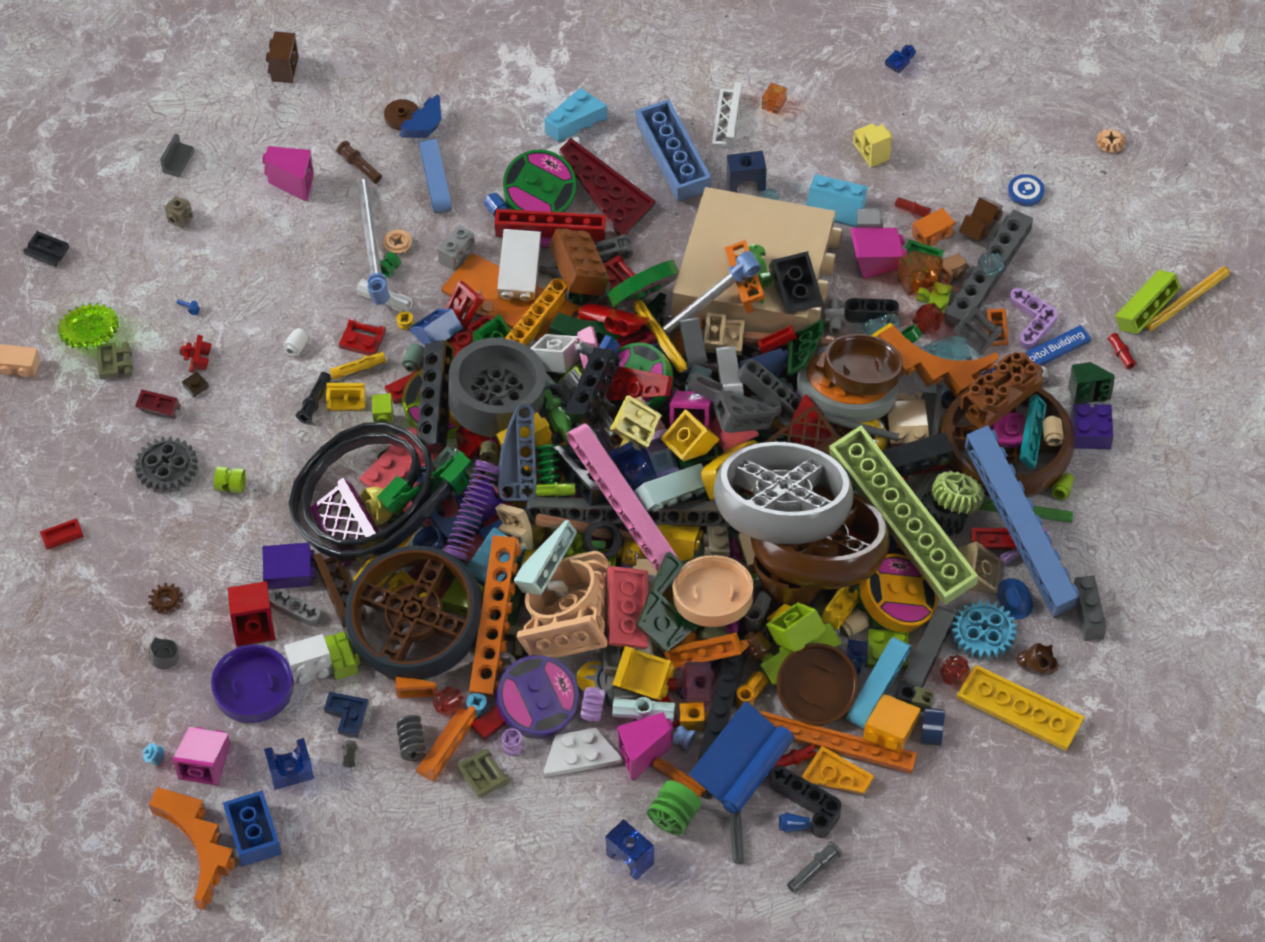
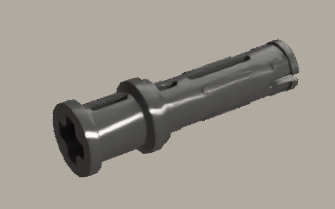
M829 841L827 847L820 853L817 852L811 863L787 883L789 890L796 894L819 871L830 867V863L836 857L842 856L840 848L834 842Z

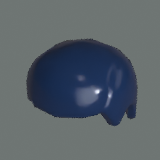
M427 526L421 529L412 540L414 546H427L440 550L444 542L442 534L435 526Z

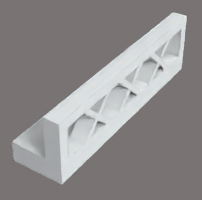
M735 82L734 90L720 89L712 147L729 149L734 147L742 95V82ZM730 95L732 99L727 102L723 96ZM725 108L730 110V113L727 115L721 112ZM725 121L728 127L722 129L719 124ZM722 135L726 138V142L716 141Z

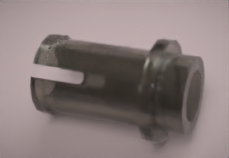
M347 740L342 745L344 750L342 766L352 768L355 767V756L358 746L355 741Z

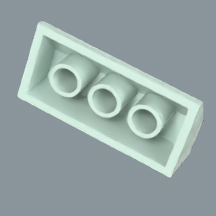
M700 463L648 481L633 492L645 510H653V512L662 509L666 504L670 507L680 499L684 502L694 494L698 497L706 492L701 478L703 466Z

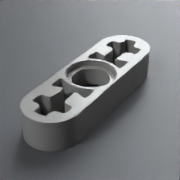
M275 589L270 593L269 598L273 608L310 626L317 625L321 621V612L317 606L282 589ZM282 597V600L275 601V598L279 599ZM293 604L301 606L297 611H292L290 607ZM313 613H315V617L311 616V618H309L308 614L313 615Z

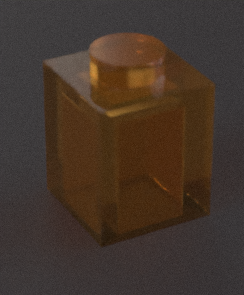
M771 82L762 96V109L778 114L787 100V88Z

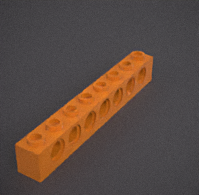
M493 535L469 688L471 694L481 693L485 697L496 698L500 682L498 680L499 673H502L504 668V661H501L502 653H506L507 641H504L505 633L508 634L510 622H507L508 614L512 613L513 603L510 600L511 595L515 594L516 584L513 583L514 575L518 574L519 567L516 560L517 556L521 554V544H519L515 537ZM503 555H510L507 562L500 561ZM506 574L507 578L504 581H497L499 575ZM498 593H503V594H504V597H503L502 600H500V601H495V600H494L495 596H496ZM494 613H501V617L498 620L491 619ZM497 632L498 636L496 639H488L490 633ZM488 652H495L494 658L490 660L485 658ZM486 671L492 672V676L489 679H483V674Z

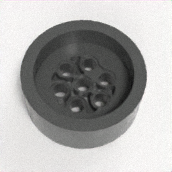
M487 338L467 345L457 353L449 369L448 403L452 415L469 431L486 437H497L496 434L507 429L516 407L521 404H529L533 408L534 414L538 412L541 416L544 409L546 388L544 364L532 349L510 339ZM526 407L520 408V417L527 418L529 416V410Z

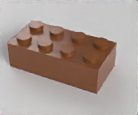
M556 229L549 248L568 292L603 296L610 277L590 233L586 231Z

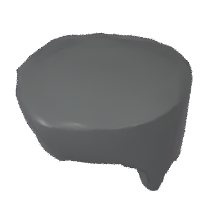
M157 637L153 639L148 652L152 665L159 669H168L174 666L179 660V649L176 642Z

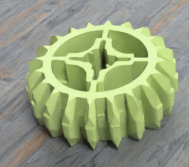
M949 471V473L943 472L938 475L932 485V496H934V500L938 502V505L944 506V509H949L951 512L955 511L958 514L962 512L967 515L968 512L973 514L974 511H978L984 501L985 490L982 488L983 485L978 484V480L972 479V476H967L965 473L960 474L958 471L956 473Z

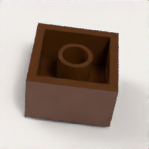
M274 31L273 38H270L269 41L270 51L266 53V62L269 63L268 74H271L273 82L293 83L299 59L296 34Z

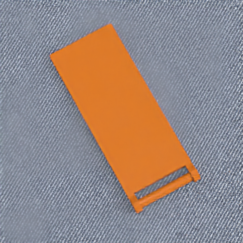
M471 253L442 286L441 291L451 296L458 281H464L475 292L482 290L483 297L485 298L483 303L489 301L493 304V310L485 313L493 316V318L500 314L507 326L514 328L545 289L539 286L536 287L535 300L523 301L516 298L506 300L498 297L497 287L500 266ZM565 300L534 339L538 341L545 334H549V326L558 312L573 317L575 313L579 314L581 307ZM480 304L478 307V309L481 311H483L482 304Z

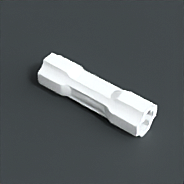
M361 279L356 288L357 294L371 299L367 288L368 280ZM388 290L390 299L384 304L391 306L399 312H409L413 304L412 298Z

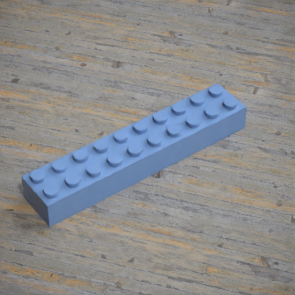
M987 425L967 434L965 449L1054 618L1075 608L1078 599L1077 595H1079L1078 589L1075 584L1071 585L1068 579L1070 575L1067 568L1062 567L1059 562L1061 558L1056 549L1053 550L1049 534L1047 532L1044 533L1039 515L1035 516L1032 510L1034 509L1030 498L1025 497L1023 493L1025 491L1021 481H1017L1013 465L1008 464L1004 448L999 447L996 432L994 430L991 431Z

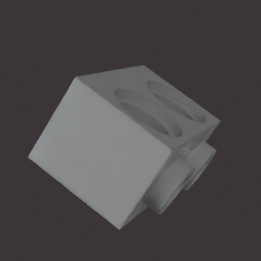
M459 225L438 248L439 263L454 271L475 248L474 233Z

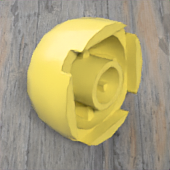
M369 487L361 491L360 498L376 526L386 523L392 517V514L383 507L377 498L384 488Z

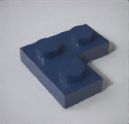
M329 692L324 712L342 716L338 727V734L358 738L369 700Z

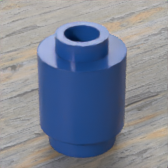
M490 193L485 197L484 206L494 217L496 209L510 210L508 204L498 193Z

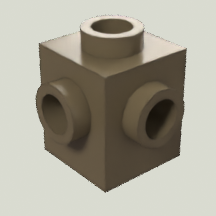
M175 196L165 207L168 222L182 229L193 217L191 203L184 198L181 199Z

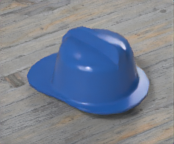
M1014 578L1005 579L999 583L997 597L1001 606H1004V612L1010 611V617L1015 619L1028 617L1033 609V601L1027 586L1022 581Z

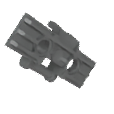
M572 369L555 386V389L565 400L567 406L580 380V375L575 369ZM605 396L602 403L604 407H600L593 425L588 426L595 436L597 429L605 427L611 438L615 434L610 431L614 422L611 415L615 412L616 406L610 403Z

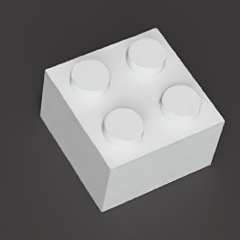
M545 334L530 348L540 357L546 372L564 374L581 359L580 353L575 351V344L579 343L578 336Z
M323 634L284 645L287 662L289 663L295 685L306 684L311 680L325 678L333 674L330 654Z

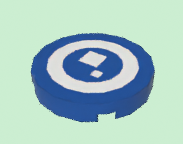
M1030 174L1018 175L1008 185V196L1014 203H1020L1019 205L1021 206L1038 204L1045 192L1042 181Z

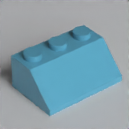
M815 174L809 189L806 206L835 211V223L856 228L857 209H864L867 201L868 187Z

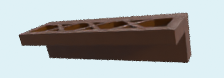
M319 553L314 555L315 566L339 621L344 628L346 627V602L341 600L342 593L349 595L352 587L341 562L331 557L323 559L322 554ZM336 563L337 568L335 572L329 571L327 565ZM335 578L344 581L341 588L335 586ZM362 612V621H363V620H365V617H364V614H363V612Z

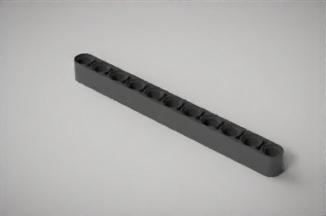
M532 497L526 504V514L528 519L535 522L537 514H544L585 523L609 521L613 524H624L616 512H611L614 508L609 501L590 506L584 498ZM678 500L676 504L670 507L667 504L664 505L657 513H650L653 510L647 511L656 525L732 527L720 514L715 501L686 500L682 502Z

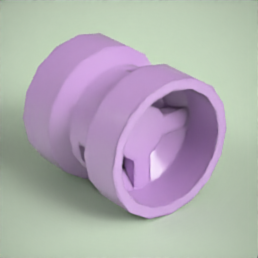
M508 729L503 732L502 746L504 753L509 756H516L521 753L523 749L522 735L517 729Z

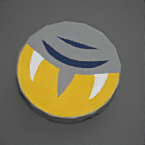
M589 661L583 664L576 674L578 690L583 695L587 687H596L604 690V692L610 690V688L615 687L612 685L615 675H604L602 661Z

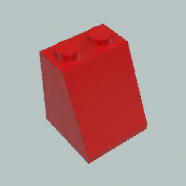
M267 581L228 587L229 611L236 647L276 640Z

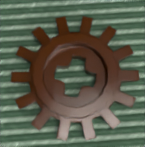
M164 583V587L157 585V591L151 590L154 595L148 596V598L152 599V601H148L149 605H154L151 609L159 608L157 613H161L164 609V613L167 614L170 608L172 612H175L173 606L180 608L181 605L178 603L184 601V599L180 598L183 596V592L178 593L181 588L177 587L174 589L175 584L173 583L170 587L167 586V583ZM169 595L171 601L163 603L161 598Z

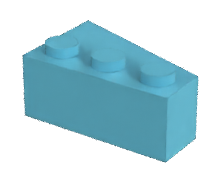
M579 88L544 119L545 133L560 142L577 134L580 129L590 128L593 126V123L607 120V105L582 88Z

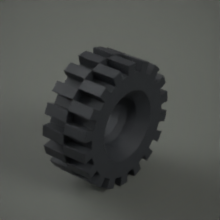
M928 491V494L925 493L922 496L921 503L946 535L954 536V534H959L963 530L968 514L965 515L962 512L958 514L955 511L951 512L949 509H944V506L938 505V502L934 500L932 491Z

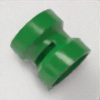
M387 252L384 255V259L380 260L381 273L387 278L394 273V269H397L402 264L400 258L393 252Z

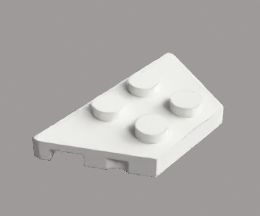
M596 728L555 735L544 768V778L622 764V759Z

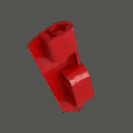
M601 304L584 305L579 310V319L604 322L605 328L610 333L622 336L640 331L641 325H647L650 318Z

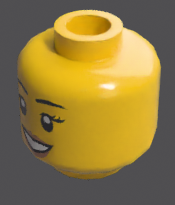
M626 540L618 551L617 558H621V562L624 564L636 566L637 559H645L646 555L636 541Z

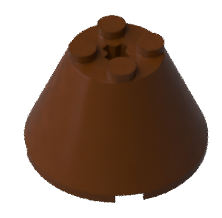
M756 555L754 556L755 571L765 592L772 597L770 605L780 608L786 604L792 607L799 602L809 607L810 603L821 591V589L795 585L778 578L759 562Z

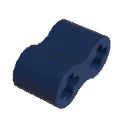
M925 707L922 744L941 746L945 710Z

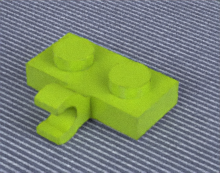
M935 282L932 293L925 288L919 287L916 300L928 303L926 315L944 319V312L948 306L953 286Z

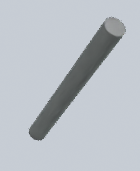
M828 414L823 415L829 423L850 429H856L862 425L869 434L898 441L899 434Z

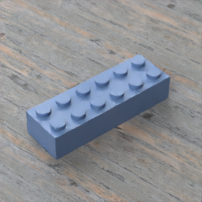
M670 100L637 109L636 124L677 202L703 194L705 187L711 188V176Z

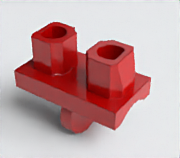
M199 334L193 347L191 343L187 342L179 350L180 355L184 357L185 361L191 358L189 372L194 373L196 369L206 370L209 358L202 357L200 354L209 356L212 344L202 341L203 336Z

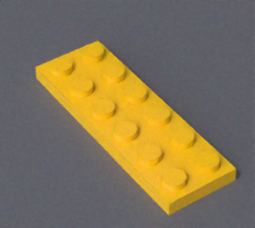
M976 664L956 698L1066 752L1085 719V716Z

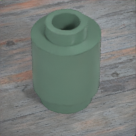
M414 343L407 348L402 366L408 372H415L421 368L425 351L422 345Z

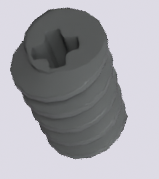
M419 715L404 716L396 723L401 750L400 754L406 761H418L426 756V753L423 752L426 748L423 744L425 741L422 737L423 731L421 730L422 724L420 723L421 717Z

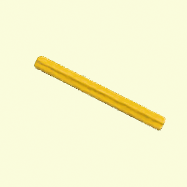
M1222 266L1158 312L1145 328L1148 331H1153L1229 276L1230 270L1226 266Z
M642 300L634 301V309L638 315L650 318L646 326L654 334L657 342L678 372L686 371L687 363Z

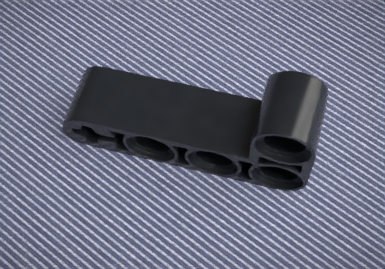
M777 766L771 770V788L814 814L811 826L812 834L818 838L826 837L840 819L841 801L785 767ZM793 788H800L801 790L795 791ZM811 798H817L819 800L812 801ZM829 808H834V809H836V810H835V811H829L828 809H829ZM822 823L825 826L819 827L817 824Z

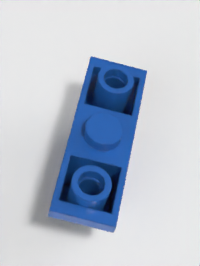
M438 94L433 98L429 97L423 104L424 107L422 109L418 108L413 113V118L410 121L408 119L404 121L401 125L402 130L399 136L402 138H427L438 128L442 120L440 96Z

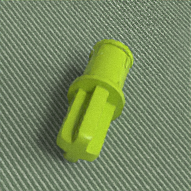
M555 482V484L537 485L536 495L556 496V498L558 496H575V483L557 484Z

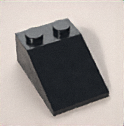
M808 251L773 259L770 262L769 270L773 276V283L787 314L824 305Z

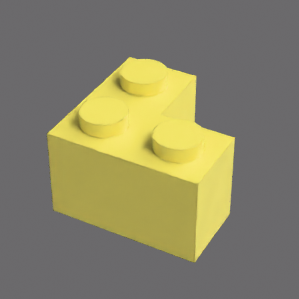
M872 123L854 131L853 143L870 167L890 160L892 134L883 124L875 127Z

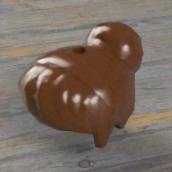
M1037 643L1016 656L1017 664L1021 668H1029L1034 673L1040 675H1050L1057 671L1059 666L1057 659L1053 657V645L1045 646Z

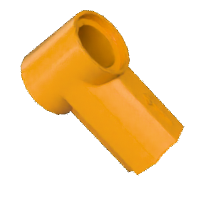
M754 671L746 683L737 689L736 707L738 709L745 701L751 706L754 705V701L769 683V679L765 674L760 671Z

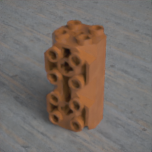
M1014 352L1006 355L997 363V369L994 372L979 376L970 383L969 391L961 396L960 407L962 410L966 409L967 411L965 417L978 429L987 425L990 428L1042 387V374L1044 371L1025 352Z

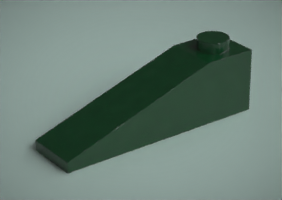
M823 318L795 332L797 338L789 342V376L805 369L816 356L824 333L825 321Z

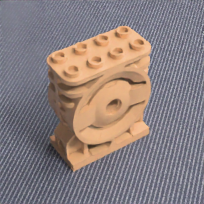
M591 551L565 557L561 560L550 581L562 580L568 587V594L563 598L557 596L554 590H544L542 595L526 593L525 605L531 615V620L524 625L523 630L518 631L517 639L529 656L541 655L554 659L607 647L608 640L604 636V628L607 618V568L611 565L601 552Z

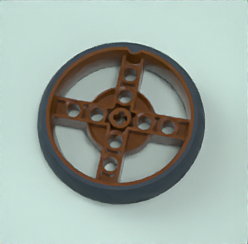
M407 546L391 550L372 561L360 573L350 590L345 609V622L349 640L359 657L371 668L385 676L395 679L396 677L420 680L438 676L457 665L469 653L477 640L483 603L480 586L464 563L443 550L427 546ZM425 565L416 583L404 585L394 592L376 586L385 577L397 570L410 566ZM448 572L460 581L466 592L468 601L466 620L445 613L443 602L437 594ZM430 576H436L435 579L431 581L428 580ZM427 593L424 598H419L420 594ZM383 596L382 600L375 601L377 597ZM396 603H401L398 608H393ZM364 605L385 613L386 624L391 634L381 654L369 645L363 634L362 612ZM431 617H436L435 621L428 622ZM454 624L453 628L446 629L447 625ZM404 628H410L408 632L401 633ZM435 633L453 640L445 649L431 657L417 661H404L413 642L426 640ZM396 645H401L400 649L393 650Z

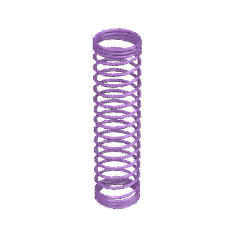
M476 460L475 467L477 468H473V471L477 474H471V477L475 480H469V483L473 486H467V489L471 492H465V495L469 498H462V500L467 504H460V506L465 510H458V512L463 516H456V518L461 522H454V525H456L459 528H452V531H454L457 534H449L450 537L455 540H447L448 543L453 546L447 545L445 546L444 550L445 552L450 553L451 555L455 556L456 558L462 561H467L468 555L451 548L463 550L466 552L470 551L461 548L451 543L450 541L465 544L468 546L472 545L463 542L453 537L452 535L464 537L473 541L474 539L465 536L455 531L454 529L466 531L475 535L476 533L467 530L456 523L468 525L477 529L479 527L469 524L458 517L470 519L479 523L481 521L471 518L460 511L472 513L481 517L483 516L482 514L473 512L462 505L478 508L483 511H485L484 508L475 506L467 502L465 499L480 502L482 504L487 505L486 502L477 500L469 496L467 493L482 496L484 498L489 499L488 496L479 494L471 490L469 487L491 493L490 490L481 488L472 483L471 481L479 482L494 487L492 484L483 482L474 476H481L496 481L494 478L485 476L476 470H483L495 475H498V472L500 470L499 467L480 460Z

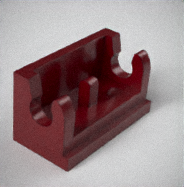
M141 389L135 407L141 411L148 410L176 419L175 411L180 410L181 404L176 397Z

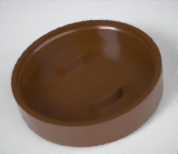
M848 334L836 338L828 345L824 360V371L827 377L843 390L860 395H877L885 393L897 385L903 362L898 350L887 341L867 334Z
M822 643L807 644L802 650L791 652L782 662L776 678L777 696L784 710L798 721L812 725L832 723L845 715L856 699L858 692L856 669L851 660L841 650Z

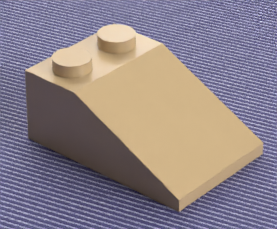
M925 400L895 401L893 408L887 413L888 431L898 433L899 438L898 441L889 439V447L892 448L929 437Z

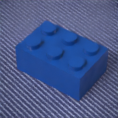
M263 790L223 802L242 867L282 854Z

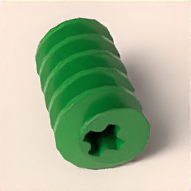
M559 444L535 447V451L540 452V454L535 455V458L540 460V462L536 463V466L541 468L536 471V474L542 476L536 479V482L542 483V485L555 484V482L557 484L561 483L556 480L561 474L555 472V470L560 469V466L554 464L560 460V458L554 457L555 454L559 453V450L553 449V447Z

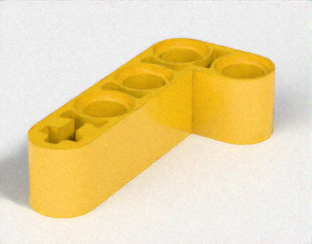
M755 440L745 441L727 449L702 469L701 478L711 501H715L714 481L723 462L734 452L744 447L758 444Z

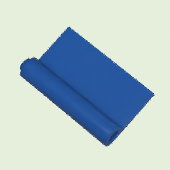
M745 701L689 775L722 803L727 812L737 814L794 741L795 736L785 727L779 726L776 728Z

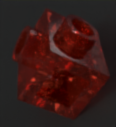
M935 303L922 305L916 311L912 322L918 326L922 334L934 333L940 328L945 314Z

